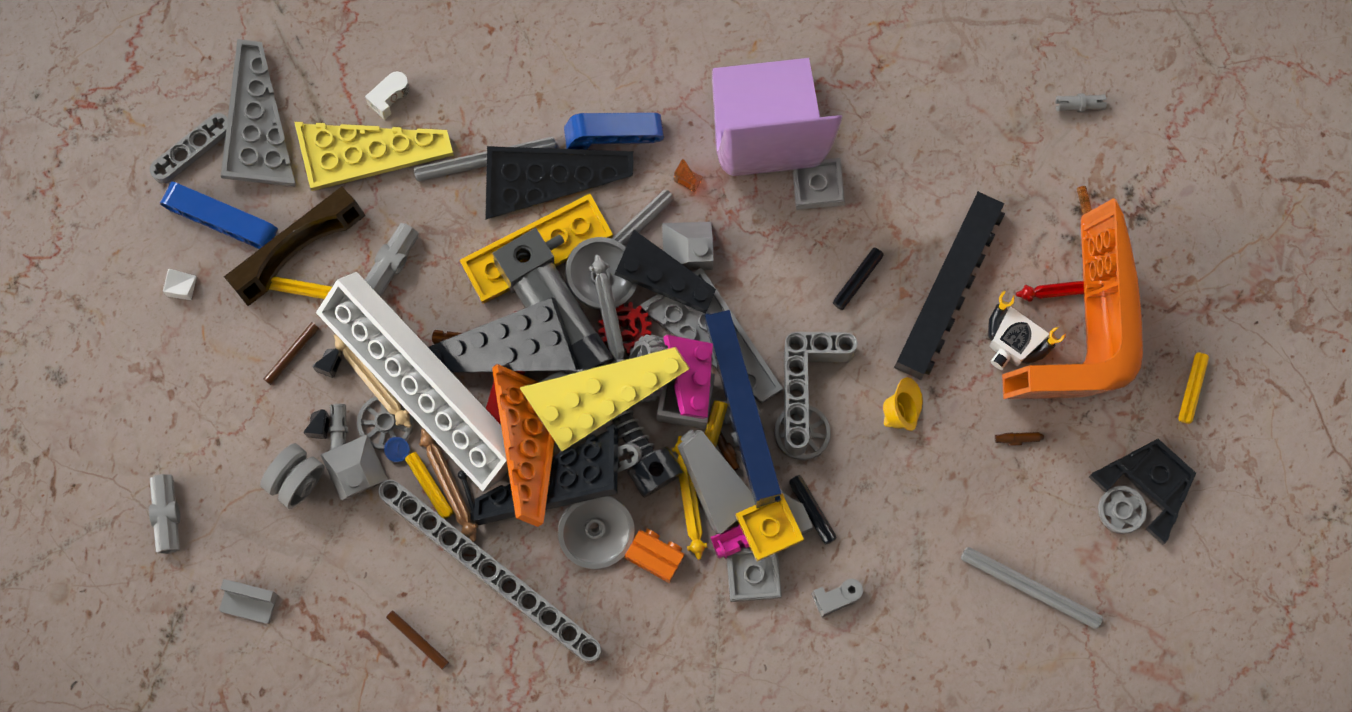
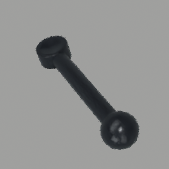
M461 470L458 472V478L462 480L471 509V519L474 521V502L466 479L468 475Z

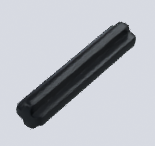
M874 247L835 297L833 304L838 309L843 310L881 261L884 256L881 250Z
M797 475L790 479L789 484L800 503L803 504L809 519L823 543L827 545L835 541L837 538L836 534L802 476Z

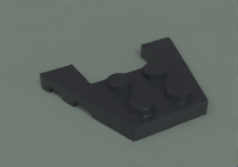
M1156 439L1093 472L1089 478L1104 492H1107L1122 475H1125L1162 509V512L1151 522L1146 530L1163 545L1169 539L1171 529L1177 520L1179 510L1186 499L1196 472L1161 440Z

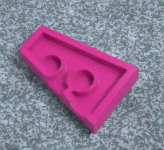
M671 335L664 336L665 346L667 345L668 349L676 347L690 367L689 370L675 378L674 388L680 415L700 419L707 418L713 343Z

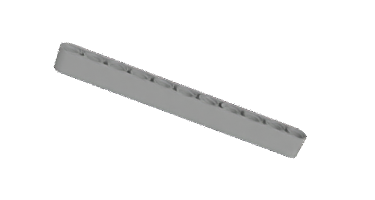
M386 480L380 485L379 496L390 508L578 658L591 664L600 659L602 650L596 639L395 480ZM389 488H397L398 493L394 498H386L385 495ZM410 503H416V512L406 514V506ZM428 519H436L437 525L434 529H425L424 524ZM448 534H455L457 536L456 542L451 546L445 545L444 538ZM472 549L477 552L476 558L473 561L464 560L463 556L467 550ZM488 565L496 567V573L492 577H485L483 575V570ZM507 581H514L516 583V589L512 593L503 591V585ZM526 597H534L537 600L535 607L532 609L523 607V601ZM548 612H552L557 616L555 623L552 625H546L542 621L543 616ZM568 628H573L577 632V636L573 641H566L562 637L563 632ZM588 644H593L597 648V652L593 657H586L582 653L583 648Z

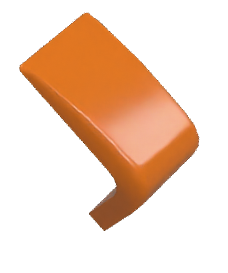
M1113 198L1081 217L1087 343L1085 361L1082 364L1029 365L1002 374L1003 399L1088 397L1124 388L1135 380L1141 369L1143 358L1139 283L1124 214L1116 199Z

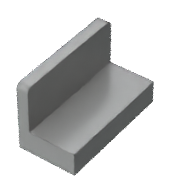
M223 579L220 589L225 592L219 608L220 612L265 624L270 622L278 594L266 589Z

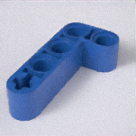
M579 113L570 117L564 126L566 149L587 150L591 144L656 143L664 139L662 120L659 113Z

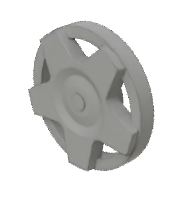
M1117 486L1109 489L1103 494L1098 504L1100 520L1110 531L1126 534L1133 532L1143 524L1146 518L1147 508L1143 497L1136 490L1127 486ZM1122 491L1128 492L1133 496L1127 498ZM1110 494L1111 502L1104 503L1105 499ZM1141 506V517L1136 513V509ZM1105 516H1109L1111 518V524L1107 521ZM1125 523L1133 526L1128 529H1122Z

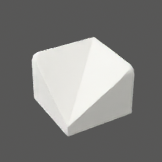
M168 269L163 292L167 297L192 300L197 277Z

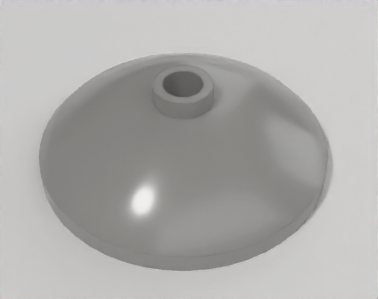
M594 237L579 243L572 250L566 262L565 278L570 291L581 303L601 310L595 284V275L597 274L589 269L594 263L595 255H599L605 263H609V268H607L605 273L610 279L615 308L624 304L633 295L637 284L614 275L626 248L623 244L606 237Z
M610 496L574 503L564 511L559 521V544L564 554L573 563L589 569L605 568L615 564L625 556L634 539V522L628 509L620 501ZM592 523H597L598 527L596 529H591L590 525Z

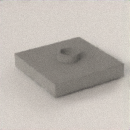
M840 158L824 159L817 167L793 170L796 210L845 205Z
M751 548L741 549V551L727 556L730 602L778 599L782 597L778 553L758 562Z

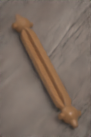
M423 428L421 429L422 436L419 445L427 447V457L457 522L462 525L461 533L472 542H475L478 525L471 523V515L440 448L435 445V440Z

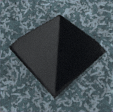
M336 348L327 349L323 357L312 367L316 372L333 378L343 356Z
M321 409L311 414L310 424L304 430L307 438H327L330 415L326 410Z

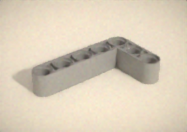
M793 332L786 337L784 346L785 449L793 456L802 455L807 450L809 441L808 362H849L855 356L858 342L851 333ZM798 344L801 346V349L793 350L790 345ZM823 344L827 349L818 350L815 348V345ZM846 344L850 346L851 350L845 351L839 346ZM798 367L802 372L796 374L791 372L790 368ZM798 390L802 393V396L794 397L790 392ZM792 414H799L803 419L801 421H794L790 416ZM797 437L803 441V444L794 445L790 440Z

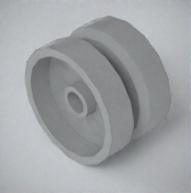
M294 443L286 447L269 465L262 477L260 487L272 496L279 494L278 501L288 509H293L315 488L324 472L325 466L314 457L307 458V452Z

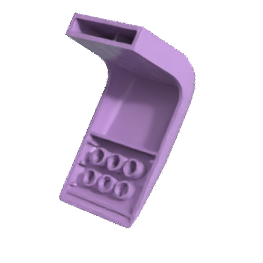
M809 58L712 69L716 151L719 163L728 175L741 176L813 168L819 166L824 161L834 144L842 115L820 117Z

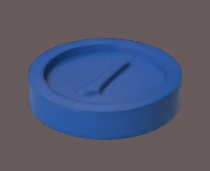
M392 437L384 446L386 457L393 462L405 460V457L410 452L408 442L402 437Z

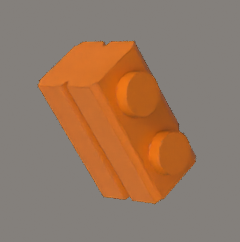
M640 529L626 552L625 559L670 583L684 559L685 554L681 552L682 547L671 541L666 544L658 540L660 535L650 529H647L645 532Z

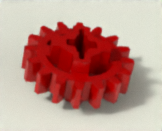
M629 302L628 307H624V304H622L619 308H616L619 327L625 328L629 325L630 331L624 330L621 332L623 342L632 341L630 343H623L624 350H626L628 356L630 355V349L634 348L635 342L639 341L641 336L651 335V331L646 329L652 327V323L646 321L649 318V314H641V306L634 309L633 302ZM603 319L599 320V326L604 327ZM638 320L642 326L641 333L635 328ZM604 327L599 329L598 333L600 336H604L602 340L605 344H607L608 342Z

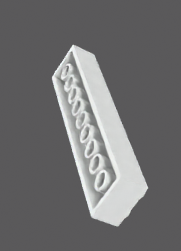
M357 272L337 279L316 313L482 492L500 482L508 472L502 427L498 421Z

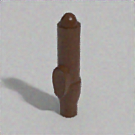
M720 431L717 446L724 459L735 471L740 468L736 460L737 454L731 443H727Z
M1010 432L995 435V443H1005L1008 446L1022 445V443L1040 442L1044 439V435L1040 432Z

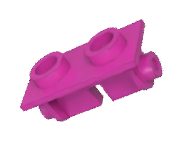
M740 525L710 537L719 559L722 557L726 559L728 558L727 556L741 551V548L750 547Z

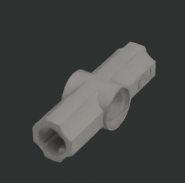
M400 223L388 244H384L375 257V264L365 278V281L379 296H382L394 275L401 272L406 264L407 254L420 235L419 232L407 224Z
M165 474L154 475L150 477L152 505L149 506V517L151 525L154 527L156 553H175L180 551L177 524L180 523V510L177 501H175L173 476Z

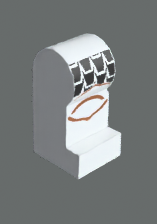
M392 72L365 96L367 104L384 120L391 115L390 106L398 98H403L409 93L410 88L407 77L402 72Z

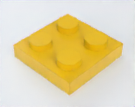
M783 493L780 495V502L760 506L757 509L756 505L735 515L757 562L804 541Z

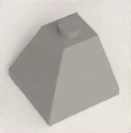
M711 222L662 223L664 252L689 270H698L701 267L703 270H713Z
M368 435L321 454L341 501L388 480Z

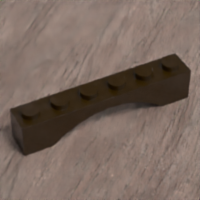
M341 186L226 274L224 278L245 304L249 306L268 292L272 283L271 279L277 275L285 263L298 251L322 237L347 231L366 215L356 200Z

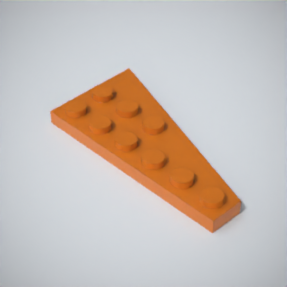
M496 364L492 367L515 515L517 519L539 527L544 524L554 439L520 389L522 386L539 382Z

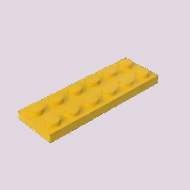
M591 194L460 259V263L482 304L510 291L494 264L492 253L530 230L536 228L545 242L557 235L563 237L564 243L551 250L554 256L555 267L566 262L572 250L579 243L594 237L613 238V233ZM522 259V260H520L519 262L525 263V262H527V261H529V260H527V259Z

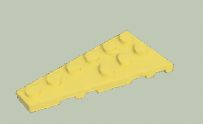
M672 347L636 358L522 386L520 389L560 450L564 451L686 372L690 367L678 349Z

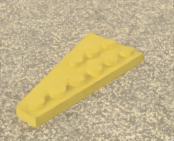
M294 122L311 191L454 156L447 130H406L400 127L388 129L380 128L379 126L346 124L333 126L326 125L325 123H316L315 125Z

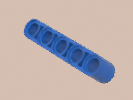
M176 182L169 184L160 201L161 206L176 214L258 249L271 241L278 232L276 226L265 220Z

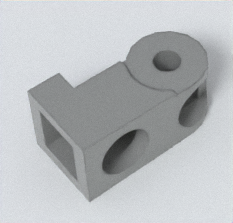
M847 579L836 589L825 593L822 586L813 590L811 595L821 617L855 603L863 594V587L858 580Z

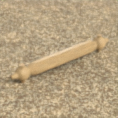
M335 334L336 349L343 352L347 362L387 411L395 415V424L410 428L409 412L406 409H401L399 401Z

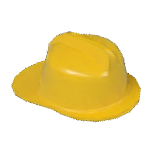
M909 377L901 379L895 394L884 401L883 411L885 417L883 424L885 427L905 428L908 431L915 430L923 404L922 393L915 380Z

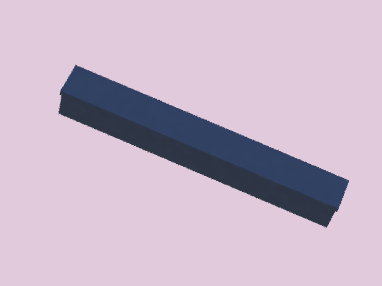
M730 310L710 315L705 314L706 328L710 342L713 343L714 357L756 509L760 508V506L780 502L781 490Z

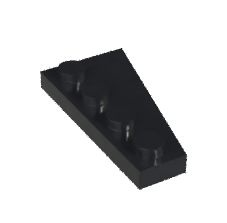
M633 230L614 274L705 314L716 291L713 286L636 230Z

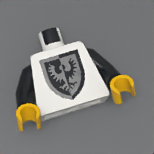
M1006 291L1000 294V304L996 305L988 322V337L991 340L989 346L997 352L992 358L991 364L1000 370H1003L1009 361L1015 366H1019L1021 363L1030 364L1044 359L1056 346L1055 343L1061 342L1066 338V333L1061 339L1055 337L1054 332L1059 327L1052 329L1049 334L1012 308L1011 305L1014 303L1015 296L1013 295L1011 301L1005 302L1002 297Z

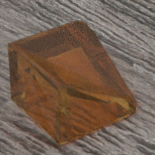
M684 159L681 160L674 172V182L693 192L696 191L703 179L701 175L689 168Z

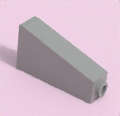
M690 430L681 437L682 442L677 447L712 530L715 533L721 534L737 521L736 513L755 505L753 494L703 431Z

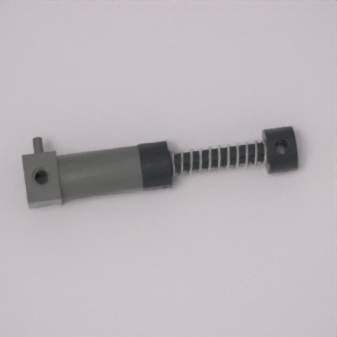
M534 228L492 253L496 268L512 294L516 292L525 308L549 298H556L580 370H563L566 375L611 364L614 361V357L607 349L599 333L595 331L555 267L554 256L551 250L564 243L563 237L557 235L545 242L538 230ZM522 259H527V260H529V261H527V262H525V263L519 262V261L522 260ZM627 409L610 421L618 428L620 433L618 438H623L625 444H636L642 450L641 461L632 466L627 473L642 497L645 498L673 482L684 471L668 446L659 450H653L655 444L648 442L649 435L643 434L644 427H639V419H634L632 416L634 411ZM651 468H658L662 474L660 476H653L649 470Z

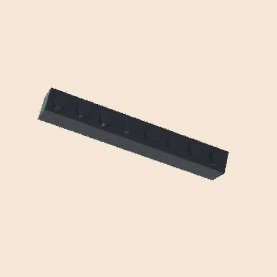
M979 191L977 192L894 368L919 380L923 378L924 374L930 375L935 364L931 359L935 352L940 353L946 341L941 339L944 331L950 332L955 322V318L951 316L955 309L960 311L966 297L961 295L965 288L970 289L976 277L972 275L975 267L980 268L986 256L982 254L984 246L990 247L995 237L992 229L994 225L1000 226L1005 215L1001 211L1005 203Z

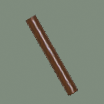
M311 322L263 380L271 385L318 331L319 327Z
M392 610L386 618L437 666L443 670L448 665L449 661L397 613Z

